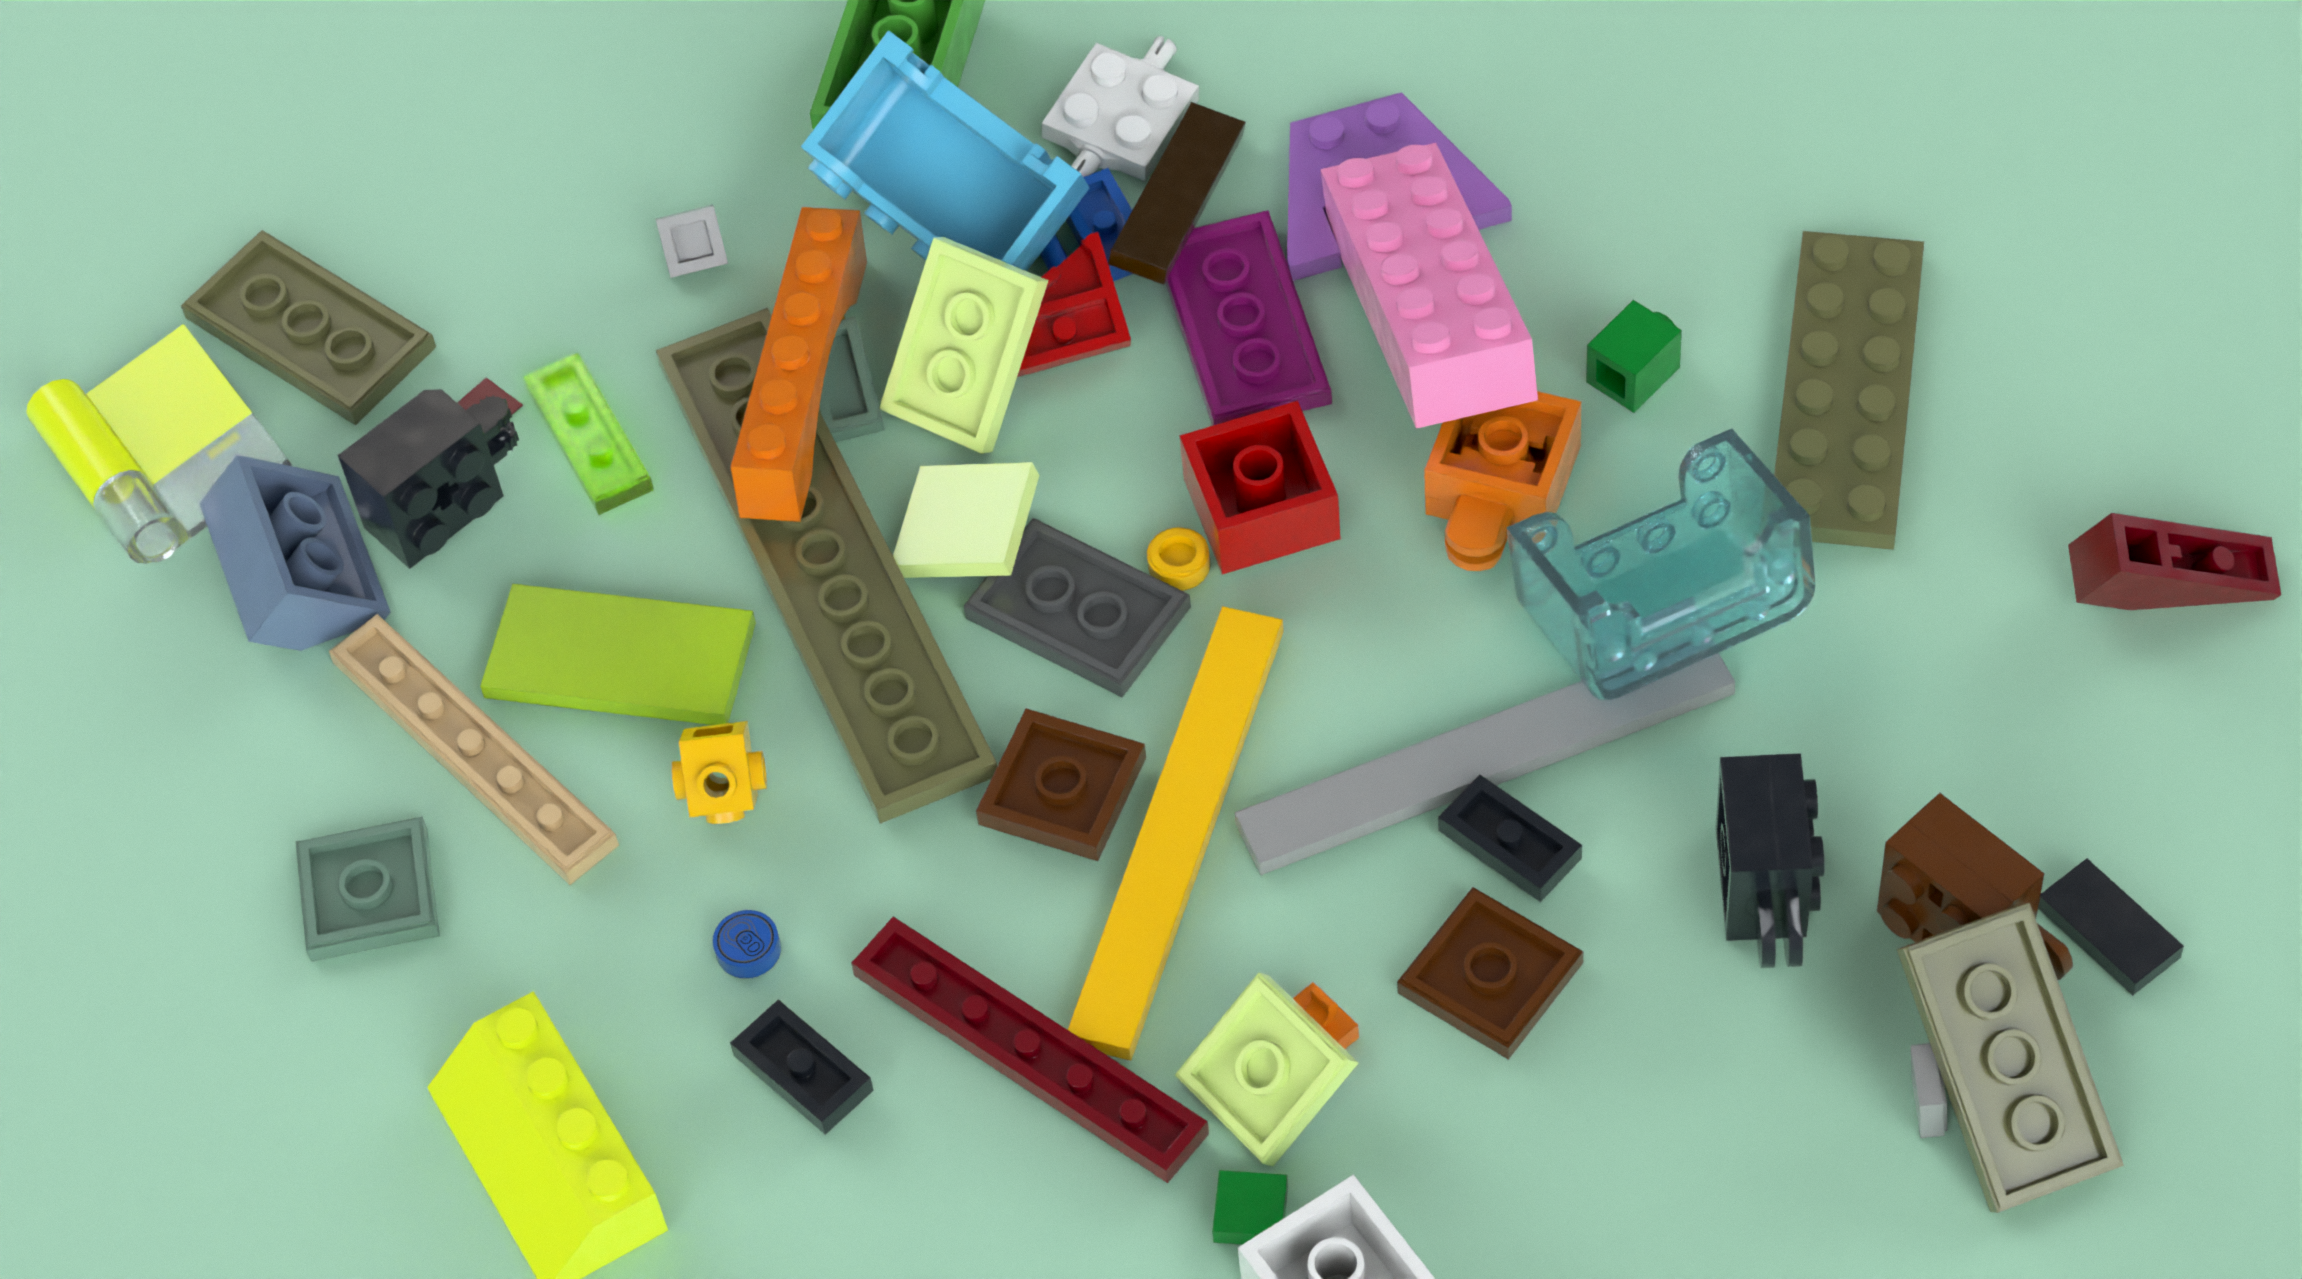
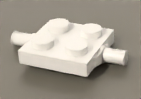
M1163 36L1155 38L1153 45L1143 59L1132 58L1096 43L1043 120L1042 138L1063 146L1077 157L1072 167L1080 172L1083 177L1095 173L1097 169L1109 168V170H1118L1146 181L1165 152L1191 102H1198L1199 85L1164 71L1172 56L1175 55L1177 48L1170 39H1167L1164 44Z

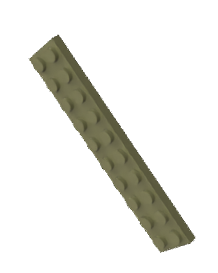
M766 308L658 349L656 354L664 376L881 824L992 779L997 768V762L820 411L818 412L812 479L801 522L739 517L730 466L772 317L769 309Z

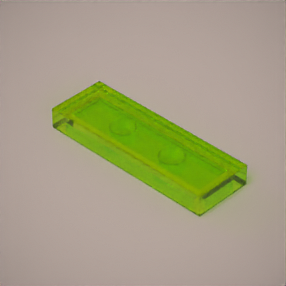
M575 353L523 377L530 396L598 515L654 490L650 475L579 353Z

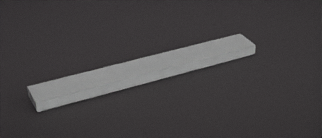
M1706 633L1235 812V823L1260 875L1449 804L1479 775H1482L1493 784L1499 785L1734 695L1735 680L1709 635Z

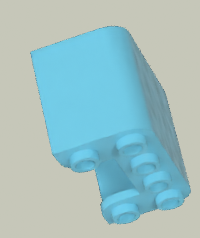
M888 30L801 145V148L813 159L808 169L817 176L819 181L846 200L853 191L869 203L870 206L864 214L891 235H893L898 227H901L917 239L911 249L924 260L927 259L933 238L946 237L1028 271L1090 189L1080 172L1058 156L1052 160L1044 148L1037 143L1033 144L947 80L938 69L932 65L929 66L912 53L914 51L912 47Z

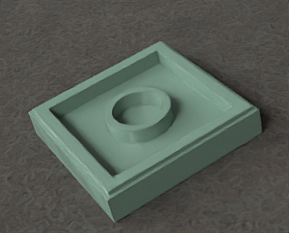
M423 817L296 841L305 945L311 962L440 936L428 832Z

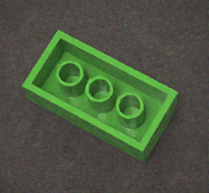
M847 0L809 113L812 129L814 130L888 30L912 47L914 50L912 53L929 66H934L947 80L958 87L985 0Z

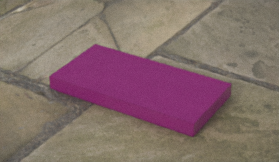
M1269 210L1194 228L1165 283L1212 426L1297 400L1302 411L1332 404V391Z

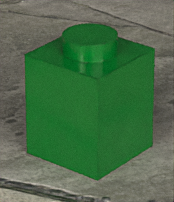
M1632 300L1587 344L1586 383L1635 413L1680 368L1682 330L1676 327L1673 321L1660 312H1652L1637 301Z

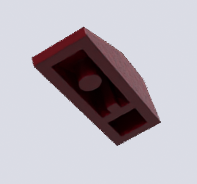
M2110 513L2068 544L2077 603L2124 610H2144L2275 600L2282 595L2272 537Z

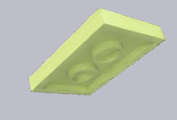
M946 237L933 238L881 400L880 410L981 454L993 452L1049 280Z

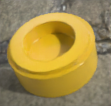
M1183 527L1170 528L1160 532L1151 540L1147 548L1149 574L1181 591L1196 587L1204 581L1210 570V554L1206 540L1198 532Z

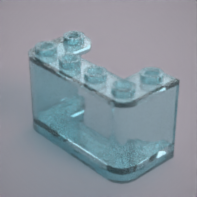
M1732 428L1699 442L1688 450L1679 467L1680 500L1579 545L1574 546L1573 534L1569 524L1557 513L1544 512L1536 514L1506 527L1516 596L1520 605L1590 693L1599 700H1612L1622 697L1782 625L1800 615L1809 606L1814 596L1816 585L1810 515Z

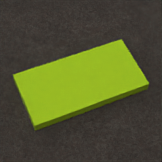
M512 583L480 687L486 699L708 725L729 723L755 629L754 613L752 610Z

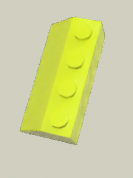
M532 991L474 1022L427 1088L536 1279H581L668 1231L656 1193L535 992Z

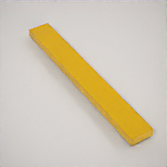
M1224 606L1221 608L1067 1029L1105 1055L1130 1061L1133 1058L1284 633L1283 619Z

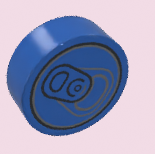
M742 910L728 915L718 924L713 935V947L717 961L725 972L734 977L754 978L768 972L776 964L781 953V942L775 923L770 917L759 911Z

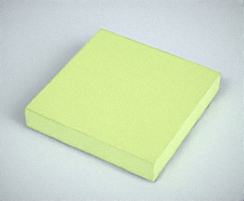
M1033 463L920 466L893 554L903 577L1011 575L1040 476Z
M1258 972L1176 1072L1175 1076L1263 1164L1274 1166L1358 1065V1062L1269 975Z

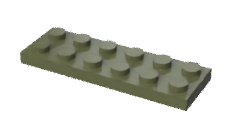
M1803 231L1769 514L1768 538L1894 550L1924 241Z

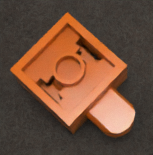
M1537 391V401L1442 423L1424 469L1426 515L1448 520L1445 528V548L1448 559L1456 566L1467 571H1483L1493 568L1501 558L1509 535L1546 543L1581 447L1582 401Z

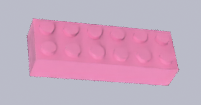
M1433 143L1424 146L1409 145L1401 148L1398 152L1367 159L1352 158L1342 162L1340 165L1320 169L1326 216L1339 246L1341 259L1416 429L1537 401L1532 338L1437 144Z

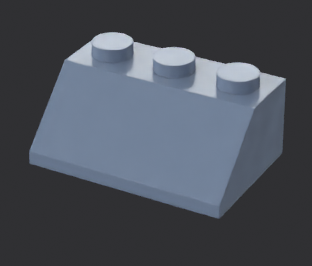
M236 455L199 504L248 642L302 651L354 632L376 614L385 620L391 611L339 476Z

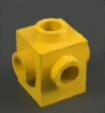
M748 721L683 729L679 739L681 761L672 762V781L676 800L687 799L689 818L706 816V822L710 824L730 823L743 819L745 817L744 811L754 810L758 797L757 790L767 789L763 751L752 752ZM713 772L722 773L727 778L716 777Z

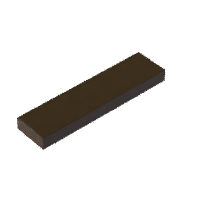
M1191 102L1110 252L1109 265L1162 285L1165 284L1243 137L1245 121Z

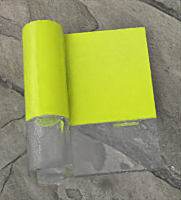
M184 324L85 394L82 388L73 380L59 379L51 381L38 389L27 404L26 414L29 421L130 559L137 563L147 564L165 560L178 547L207 527L199 503L236 455L288 466L292 465Z

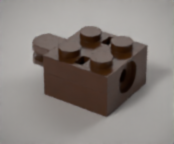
M1939 793L1885 842L1877 912L1881 915L1885 925L1894 934L1903 939L1910 938L1914 942L2022 903H2030L2036 919L2045 873ZM2038 924L2057 980H2061L2073 967L2071 954L2065 944Z

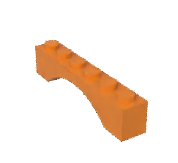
M801 207L730 466L740 518L801 522L812 479L818 412L830 351L843 316L850 306L857 303L867 265L860 210Z

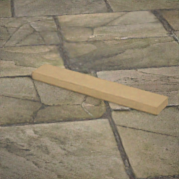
M378 614L329 650L333 664L569 885L619 846L616 834Z

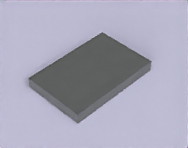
M1032 518L1024 528L1012 574L1008 576H987L965 603L964 612L966 619L1123 698L1191 608L1189 594Z

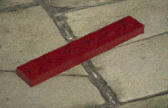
M894 916L851 962L856 978L1166 1183H1169L1209 1135L1207 1120Z

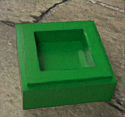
M1219 1170L1212 1228L1213 1243L1243 1245L1284 1219L1288 1194V1176L1286 1174Z

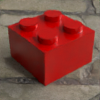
M1298 400L1179 435L1184 481L1222 575L1341 539L1338 494Z

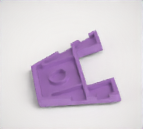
M1402 92L1290 122L1287 265L1293 281L1342 268L1341 252L1326 216L1320 169L1340 165L1348 159H1367L1398 152L1401 148L1409 145L1424 146L1436 143L1478 230L1512 221V205L1509 199Z

